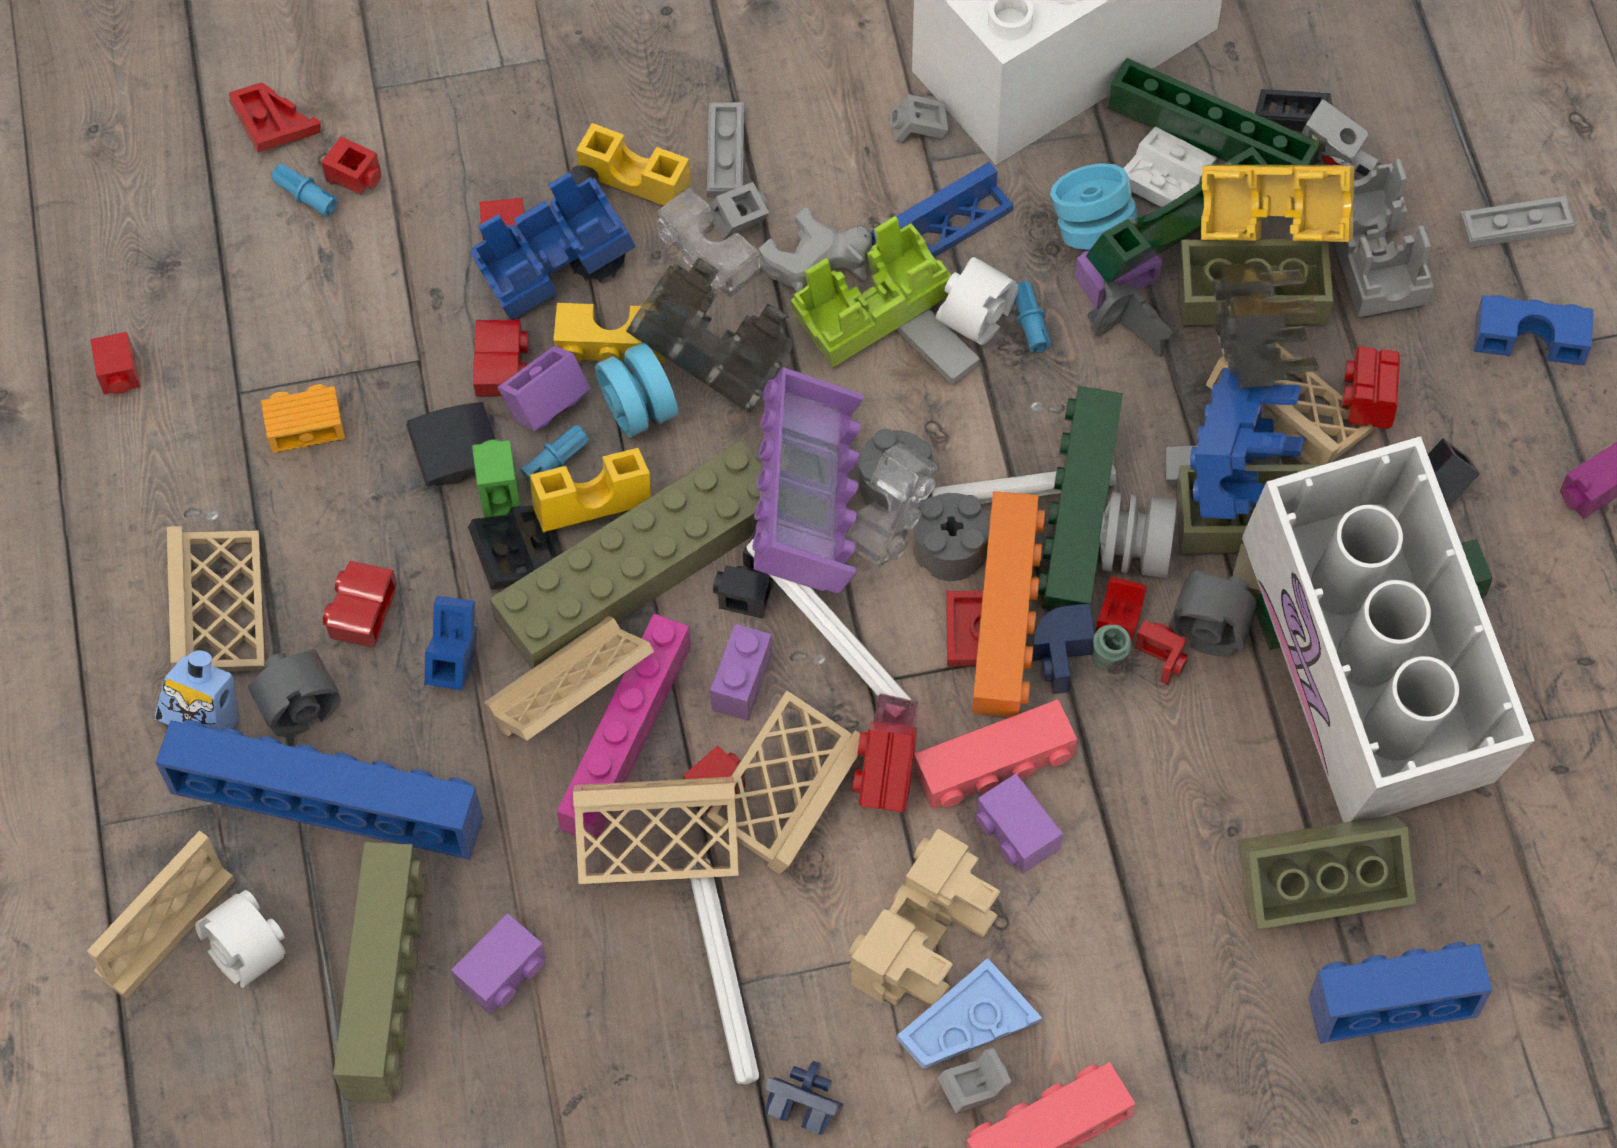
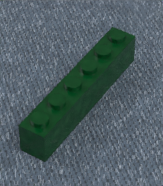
M1129 58L1125 60L1111 83L1109 109L1154 128L1156 126L1226 161L1253 146L1268 165H1316L1320 142Z
M1078 386L1075 399L1068 398L1064 420L1071 421L1070 433H1062L1059 454L1066 455L1064 468L1057 467L1053 488L1060 490L1059 502H1051L1048 524L1055 525L1053 537L1046 536L1042 559L1049 560L1047 573L1040 572L1038 595H1044L1043 609L1054 610L1071 605H1091L1100 547L1103 512H1105L1123 393Z

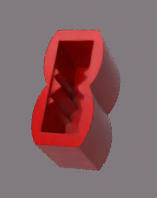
M520 319L476 320L473 362V386L476 397L502 396L498 386L527 366V363H522V353L529 352L528 331H522Z
M350 560L345 571H339L335 582V592L338 594L333 603L326 605L323 614V625H326L331 639L374 648L382 631L385 615L391 606L395 594L397 580L394 570Z

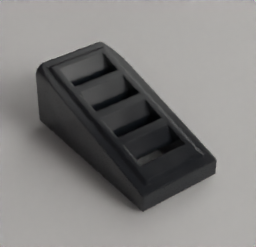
M1261 89L1255 114L1288 129L1302 132L1322 99L1332 106L1333 103L1330 93ZM1271 102L1277 103L1275 112H1269ZM1286 105L1291 106L1289 113H1284ZM1300 108L1305 109L1304 114H1299Z

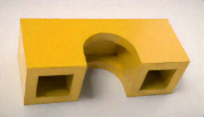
M593 123L576 150L578 165L587 166L595 170L599 175V182L674 210L679 206L691 184L688 158L659 147L655 148L650 159L643 158L627 147L623 134Z
M557 303L553 342L555 346L573 353L577 362L582 360L603 361L612 356L624 362L625 351L643 342L653 351L659 363L665 364L669 328L667 307L630 306L629 319L625 325L615 330H606L596 324L594 304Z
M639 448L603 456L602 471L596 478L585 483L573 482L566 466L531 474L532 504L543 532L628 511L650 498V472Z

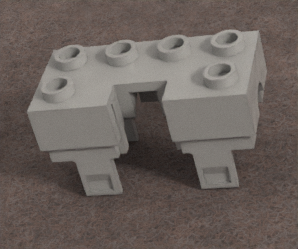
M1396 159L1393 166L1392 163L1380 165L1377 167V170H1372L1364 178L1354 181L1353 240L1349 242H1333L1358 317L1427 305L1434 288L1427 267L1431 245L1424 226L1418 227L1415 239H1413L1412 235L1404 236L1402 244L1397 245L1396 248L1393 241L1387 245L1385 239L1386 232L1403 229L1408 212L1404 200L1408 179L1401 159Z

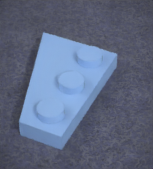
M987 958L900 1032L896 1039L922 1069H926L1040 1023L1042 1017Z

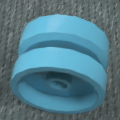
M1105 163L1086 165L1068 172L1054 183L1051 188L1050 197L1054 211L1059 217L1058 226L1065 244L1075 249L1090 250L1102 233L1128 218L1134 219L1139 217L1136 204L1131 197L1132 189L1129 177L1124 168L1115 164Z
M642 342L627 349L624 353V363L612 356L595 365L596 377L604 399L618 426L627 437L632 438L647 431L649 417L658 424H662L678 415V406L669 380L655 354L647 344Z

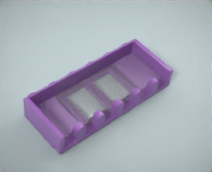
M782 367L773 380L769 379L762 395L765 404L760 427L763 430L764 440L761 443L758 454L759 459L762 460V470L759 473L756 484L757 489L760 490V500L757 503L754 514L755 519L758 520L752 549L755 551L754 570L820 591L828 590L839 594L856 574V567L845 564L855 550V542L845 539V534L856 520L857 512L847 509L846 504L856 493L858 482L847 478V475L859 459V452L849 449V445L858 435L861 424L851 420L850 416L863 401V394Z

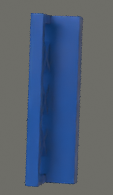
M987 162L896 217L899 221L900 229L911 223L921 236L927 232L941 234V239L938 243L927 245L930 253L935 258L1012 212L1013 204L997 186L998 171L990 162ZM989 195L1000 205L992 211L977 209L978 202ZM955 215L971 217L970 223L963 228L948 226L949 219ZM872 230V236L874 238L872 246H874L876 244L875 232L874 230Z

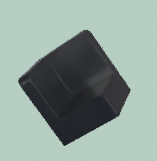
M1444 438L1428 453L1447 506H1450L1480 473L1470 457Z

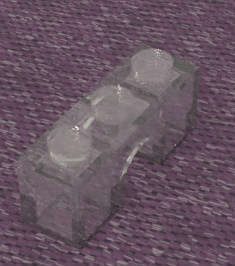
M690 187L657 211V232L660 238L667 245L673 244L681 252L682 258L690 267H697L704 274L707 282L713 289H720L731 298L762 274L761 253L738 232L718 242L704 238L705 235L714 229L713 209Z
M902 441L883 452L870 480V484L883 492L887 498L889 508L885 509L874 501L857 512L856 520L845 536V539L855 542V552L878 567L891 559L897 560L903 554L908 545V541L905 540L906 535L921 517L922 512L918 509L922 501L930 495L936 482L933 480V477L939 465Z

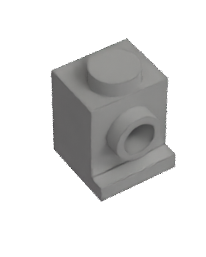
M754 182L716 196L707 209L723 240L730 238L731 235L761 224L769 214L767 199L761 191L757 190Z

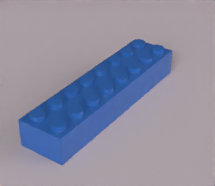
M185 720L184 723L170 721L155 762L170 794L391 843L412 844L414 848L468 860L471 859L483 820L476 788L466 780L450 778L448 781L434 778L430 773L418 769H413L411 772L397 770L391 764L382 761H374L372 764L365 763L345 753H336L334 756L320 753L314 747L303 744L298 745L296 748L283 745L280 741L267 736H261L259 739L250 738L230 728H223L221 731L209 729L204 724L194 720Z

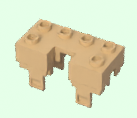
M940 829L936 830L931 839L925 837L921 841L914 854L916 862L906 875V883L902 884L895 894L889 911L884 908L867 935L859 934L850 948L849 955L852 957L849 969H851L852 986L880 1003L887 1000L897 1006L905 993H909L927 1005L932 1006L950 990L951 986L944 982L943 979L953 964L933 952L947 931V927L937 922V920L939 919L947 925L955 921L984 938L998 916L989 909L1000 894V891L971 874L973 867H977L979 858L968 852L969 846Z

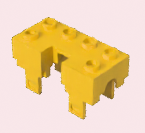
M1354 165L1202 166L1204 209L1201 216V240L1261 239L1262 217L1268 216L1293 218V224L1290 225V234H1293V241L1349 242L1353 240Z

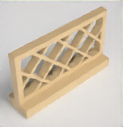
M1265 333L1234 355L1230 356L1227 353L1221 357L1206 383L1212 389L1213 383H1219L1223 368L1246 369L1243 367L1246 366L1257 369V374H1262V369L1276 371L1278 379L1270 378V384L1299 385L1301 387L1300 394L1305 395L1306 402L1297 401L1296 405L1262 404L1263 414L1261 418L1273 419L1274 433H1285L1287 436H1302L1305 438L1301 455L1293 456L1302 464L1332 463L1375 428L1372 427V424L1367 426L1358 425L1359 429L1344 427L1342 419H1348L1349 408L1342 407L1343 396ZM1263 348L1274 357V360L1259 358L1258 350ZM1286 373L1295 374L1302 380V383L1287 381ZM1314 396L1323 397L1330 403V406L1316 404ZM1300 412L1308 413L1309 420ZM1318 415L1333 417L1334 425L1319 423ZM1328 435L1337 436L1338 443L1335 442Z
M182 526L167 527L171 670L182 657L188 656L206 641L219 652L212 659V666L226 672L263 671L265 669L259 530L182 532ZM235 543H251L252 552L242 561H239L227 551ZM190 544H207L215 552L202 563L190 553ZM221 556L235 567L223 579L209 569ZM251 562H252V570H250V569L247 567ZM191 564H192L194 567H196V569H195L192 573H191ZM241 572L253 581V586L243 595L229 585ZM202 573L216 584L205 596H202L192 587V583ZM222 589L236 600L224 613L210 602ZM253 595H254V604H252V603L249 601V599H250ZM192 598H194L197 601V603L193 607ZM242 606L250 611L255 618L245 629L230 619ZM203 607L218 618L206 630L193 621V617ZM223 623L238 634L226 647L211 636ZM254 629H255V638L250 635V633H251ZM193 631L198 635V637L194 641ZM245 640L256 649V659H239L231 651Z
M607 616L485 701L484 704L504 735L508 737L514 733L528 741L649 656L654 650L648 641L621 630L615 619Z
M786 690L731 775V777H734V787L736 786L737 790L735 801L739 800L744 820L736 822L737 841L768 862L766 866L779 875L787 869L856 760L860 733L855 730L851 734ZM787 704L800 712L803 727L784 729L781 713ZM810 720H812L816 724L811 725ZM776 723L777 731L770 732V730ZM825 729L838 738L832 749L817 752L813 731ZM805 733L810 753L791 756L786 736ZM779 737L784 758L765 761L761 744L764 740ZM756 754L757 763L749 764ZM826 757L823 764L820 765L819 758ZM811 759L815 772L813 780L797 783L793 762ZM785 764L790 785L771 788L766 767ZM759 769L764 789L745 793L741 779L744 771ZM807 788L801 797L799 789ZM792 791L795 803L794 810L790 813L778 815L773 794ZM766 796L770 816L751 820L746 799ZM722 805L711 806L704 817L706 821L718 829L727 821L717 814ZM787 820L781 829L779 821ZM772 822L776 839L769 849L756 841L753 826ZM744 827H745V828H746V833H744L743 831H741L739 828H744Z
M734 777L574 785L573 803L579 884L739 876ZM727 805L728 820L717 832L700 818L710 806ZM702 806V807L697 811V813H694V812L689 808V807ZM680 807L691 819L676 834L660 818L670 808ZM662 808L656 816L649 810ZM630 810H641L651 819L637 836L620 822ZM609 811H621V812H620L619 815L615 818ZM584 812H601L611 821L598 838L594 837L584 828ZM695 822L713 836L698 853L681 839ZM655 824L672 838L658 855L641 841ZM615 826L632 840L618 857L601 843ZM727 829L729 832V843L721 837ZM585 837L592 842L586 851ZM718 841L730 852V866L713 867L702 856ZM676 843L693 856L692 860L683 869H673L662 859ZM636 845L654 859L644 871H633L622 861ZM598 847L613 863L604 873L587 874L586 858ZM697 862L704 866L703 868H692ZM657 864H659V865L662 866L665 870H652V869H653ZM617 866H619V867H620L622 870H624L625 872H612V871H613Z
M200 830L87 950V953L97 967L94 970L96 976L124 999H127L195 926V923L208 912L235 882L233 875L222 867L209 837Z

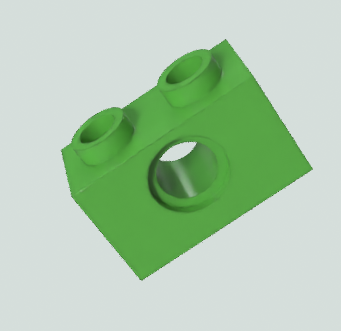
M488 440L482 444L472 445L477 487L484 518L506 516L511 507L521 506L510 440Z

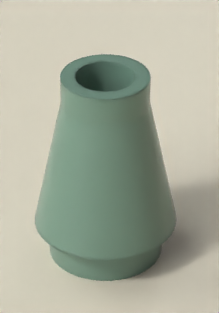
M1105 625L1097 630L1094 635L1092 662L1097 668L1102 670L1109 669L1113 664L1129 654L1132 644L1127 631L1118 625Z

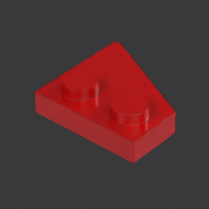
M262 82L229 92V102L257 152L321 133V123L317 118L313 116L311 119H308L296 111L297 105L286 98L279 97L273 89Z

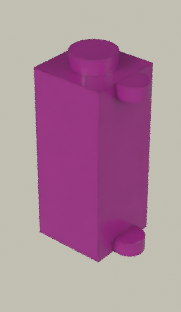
M1617 442L1566 474L1559 492L1562 494L1566 505L1570 509L1576 510L1583 519L1617 498Z

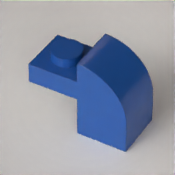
M437 595L433 611V637L425 651L424 685L458 690L463 689L471 670L477 641L478 626H474L475 601Z

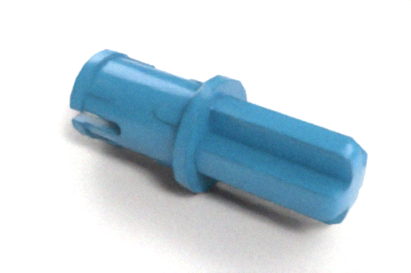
M283 163L278 164L271 173L273 181L292 193L297 202H304L325 217L331 215L336 209L339 201L338 198L315 184V180L312 177L305 178Z
M1029 281L1017 283L1018 293L1015 301L1020 313L1017 317V323L1024 330L1031 353L1034 351L1035 353L1046 351L1052 346V341L1045 326V311L1038 308L1031 283Z
M573 425L552 444L546 443L543 446L544 450L528 464L521 467L520 472L523 476H528L526 480L530 483L529 476L531 474L565 466V461L588 442V436L581 427Z

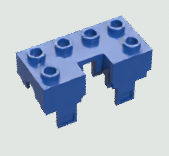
M570 172L548 184L555 197L550 201L551 205L548 206L546 201L536 205L516 217L514 221L517 225L515 226L513 224L506 226L499 214L477 226L485 240L472 247L473 251L470 254L510 320L516 319L558 294L549 275L577 258L590 275L636 247L596 179L592 180L590 177L576 185Z
M1223 368L1219 383H1213L1212 404H1206L1205 425H1200L1198 428V446L1192 447L1190 454L1191 470L1197 471V479H1195L1193 486L1194 502L1200 503L1201 517L1235 519L1237 514H1249L1251 506L1257 504L1265 484H1258V471H1244L1246 463L1252 464L1254 458L1266 459L1268 455H1301L1305 441L1304 437L1274 433L1273 419L1261 418L1263 414L1262 404L1296 405L1301 391L1299 385L1270 384V375L1257 374V369Z

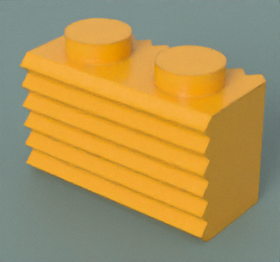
M318 384L310 386L304 392L294 394L277 392L272 394L269 399L261 400L266 435L272 453L345 439L335 386L327 387Z

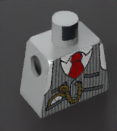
M1322 99L1301 133L1320 142L1316 165H1354V171L1365 177L1374 169L1379 161L1361 150L1369 135L1368 132Z

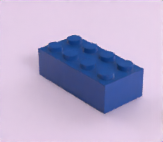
M1455 942L1444 946L1442 950L1426 952V949L1419 948L1403 953L1402 957L1387 959L1384 955H1376L1364 959L1360 964L1348 966L1345 962L1327 964L1322 970H1318L1308 999L1319 1043L1321 1044L1477 1018L1492 992V987L1480 944L1467 946L1465 942Z

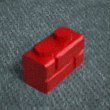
M1359 346L1356 348L1354 360L1346 361L1344 382H1350V386L1345 385L1342 407L1349 408L1348 421L1350 424L1363 426L1372 424V427L1385 429L1393 427L1398 406L1400 354L1398 351L1385 349L1377 351L1376 348Z
M873 721L869 725L868 732H860L857 754L865 757L863 770L856 769L853 782V793L860 794L858 805L896 812L906 811L918 728Z

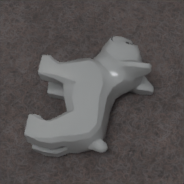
M805 207L795 216V222L801 228L797 233L800 243L795 253L778 250L776 243L772 239H769L758 248V256L761 259L759 263L766 275L773 280L781 281L798 292L808 285L805 270L825 258L830 263V269L845 268L860 281L866 280L865 263L868 260L867 252L871 251L874 238L872 233L863 225L837 231L831 226L815 220L810 208Z

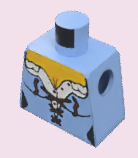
M193 651L188 656L182 657L164 679L155 712V720L169 725L171 720L182 723L185 720H194L204 724L209 729L221 731L223 728L234 729L239 723V714L233 676L229 672L212 666V657L205 651Z

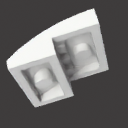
M1155 126L1141 141L1136 155L1124 167V170L1128 174L1133 193L1163 207L1202 181V166L1214 165L1217 158Z

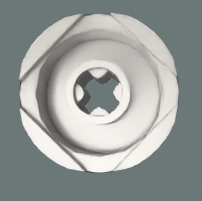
M973 257L969 260L961 275L955 272L949 278L945 286V292L949 293V295L940 306L936 314V320L970 340L984 345L1000 329L1001 326L996 324L1001 315L1008 316L1018 293V284L1011 277Z
M247 890L233 895L195 923L200 940L202 941L206 937L210 940L212 949L208 953L213 961L234 984L240 981L241 988H244L280 962L286 954L283 945L280 943L285 938L281 928L273 919L270 918L266 921L258 912L260 909L258 902Z

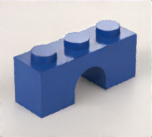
M1482 295L1476 314L1474 352L1511 356L1517 336L1521 334H1534L1542 338L1547 345V361L1585 365L1592 347L1594 309L1582 308L1575 304L1557 305L1544 303L1540 300L1525 301L1509 299L1502 295Z

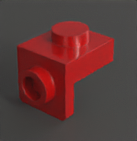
M1110 577L1095 632L1105 625H1118L1127 631L1133 642L1147 586L1117 577Z
M1143 621L1137 633L1135 649L1166 662L1161 676L1162 683L1168 685L1173 674L1180 676L1189 655L1184 653L1186 638L1174 634L1172 629L1164 624H1152L1148 621Z

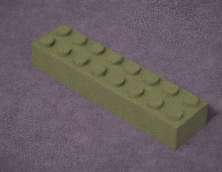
M742 440L491 597L490 603L494 620L531 669L607 616L614 618L618 623L752 537L758 522L754 517L757 503L760 500V490L757 489L756 484L759 473L762 470V465ZM779 487L777 513L786 515L785 493Z

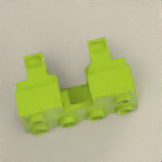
M894 216L874 228L876 244L871 247V251L867 252L869 268L874 274L872 276L874 286L862 294L857 286L849 290L843 273L841 271H831L827 258L805 270L808 285L795 293L794 298L790 299L793 315L832 368L948 297L949 293L945 292V286L952 275L940 260H936L932 256L926 241L911 223L900 229L899 221Z

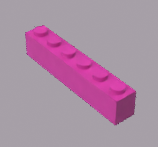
M653 614L641 639L648 641L654 652L624 673L557 809L560 830L576 835L573 803L574 785L622 783L627 781L691 648L689 626L658 614ZM601 812L583 813L584 828L594 837L598 838L608 819Z

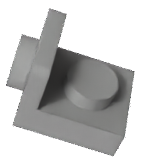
M907 94L899 105L893 108L890 115V126L893 127L894 141L902 143L910 132L942 139L948 132L945 102Z

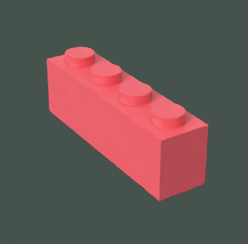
M1057 699L915 753L913 770L931 809L940 806L949 808L962 802L964 797L976 792L985 794L1014 774H1017L1023 780L1033 775L1039 768L1047 765L1056 767L1068 762L1075 755L1077 737Z
M1110 1062L1101 1067L1093 1064L1080 1071L1076 1075L1077 1080L1063 1087L1062 1083H1058L1049 1087L1041 1094L1042 1099L1028 1106L1026 1102L1014 1106L1006 1112V1118L992 1125L991 1122H985L977 1126L969 1133L970 1138L966 1139V1148H1075L1132 1117L1136 1103Z

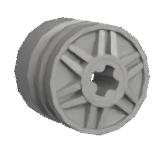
M1112 492L1102 519L1099 547L1102 571L1111 572L1113 557L1117 555L1122 556L1121 573H1127L1133 557L1140 558L1141 576L1166 579L1171 556L1177 500L1151 497L1146 513L1138 512L1137 495H1130L1128 511L1120 510L1121 493Z

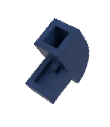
M1090 604L1056 608L1047 613L1036 626L1033 639L1032 661L1042 660L1044 681L1051 680L1053 694L1068 693L1070 670L1067 657L1093 654L1095 633Z

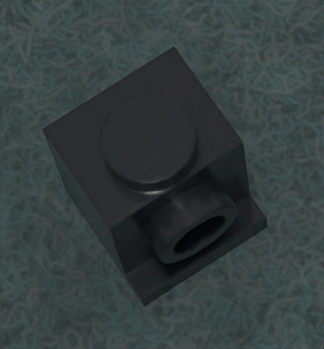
M725 565L724 572L718 571L716 574L713 593L718 594L719 609L763 619L773 587V580L769 574L758 573L748 566L732 567Z

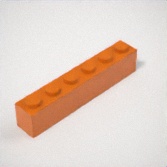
M993 491L972 714L1013 717L1019 714L1020 704L1028 705L1030 681H1022L1023 669L1031 670L1033 646H1025L1026 634L1034 635L1036 612L1028 610L1029 600L1037 601L1039 578L1031 576L1032 566L1040 567L1042 544L1035 543V532L1043 533L1045 510H1037L1039 495Z

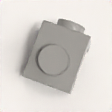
M993 1048L985 1050L976 1061L944 1070L937 1078L956 1114L994 1102L1011 1084L1007 1069Z

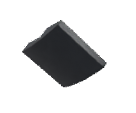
M483 402L443 408L410 419L406 424L426 486L461 483L464 475L476 474L472 445L482 444L488 440H496Z
M533 505L511 507L506 516L475 518L471 520L468 526L491 590L509 587L563 553L555 529L543 532Z

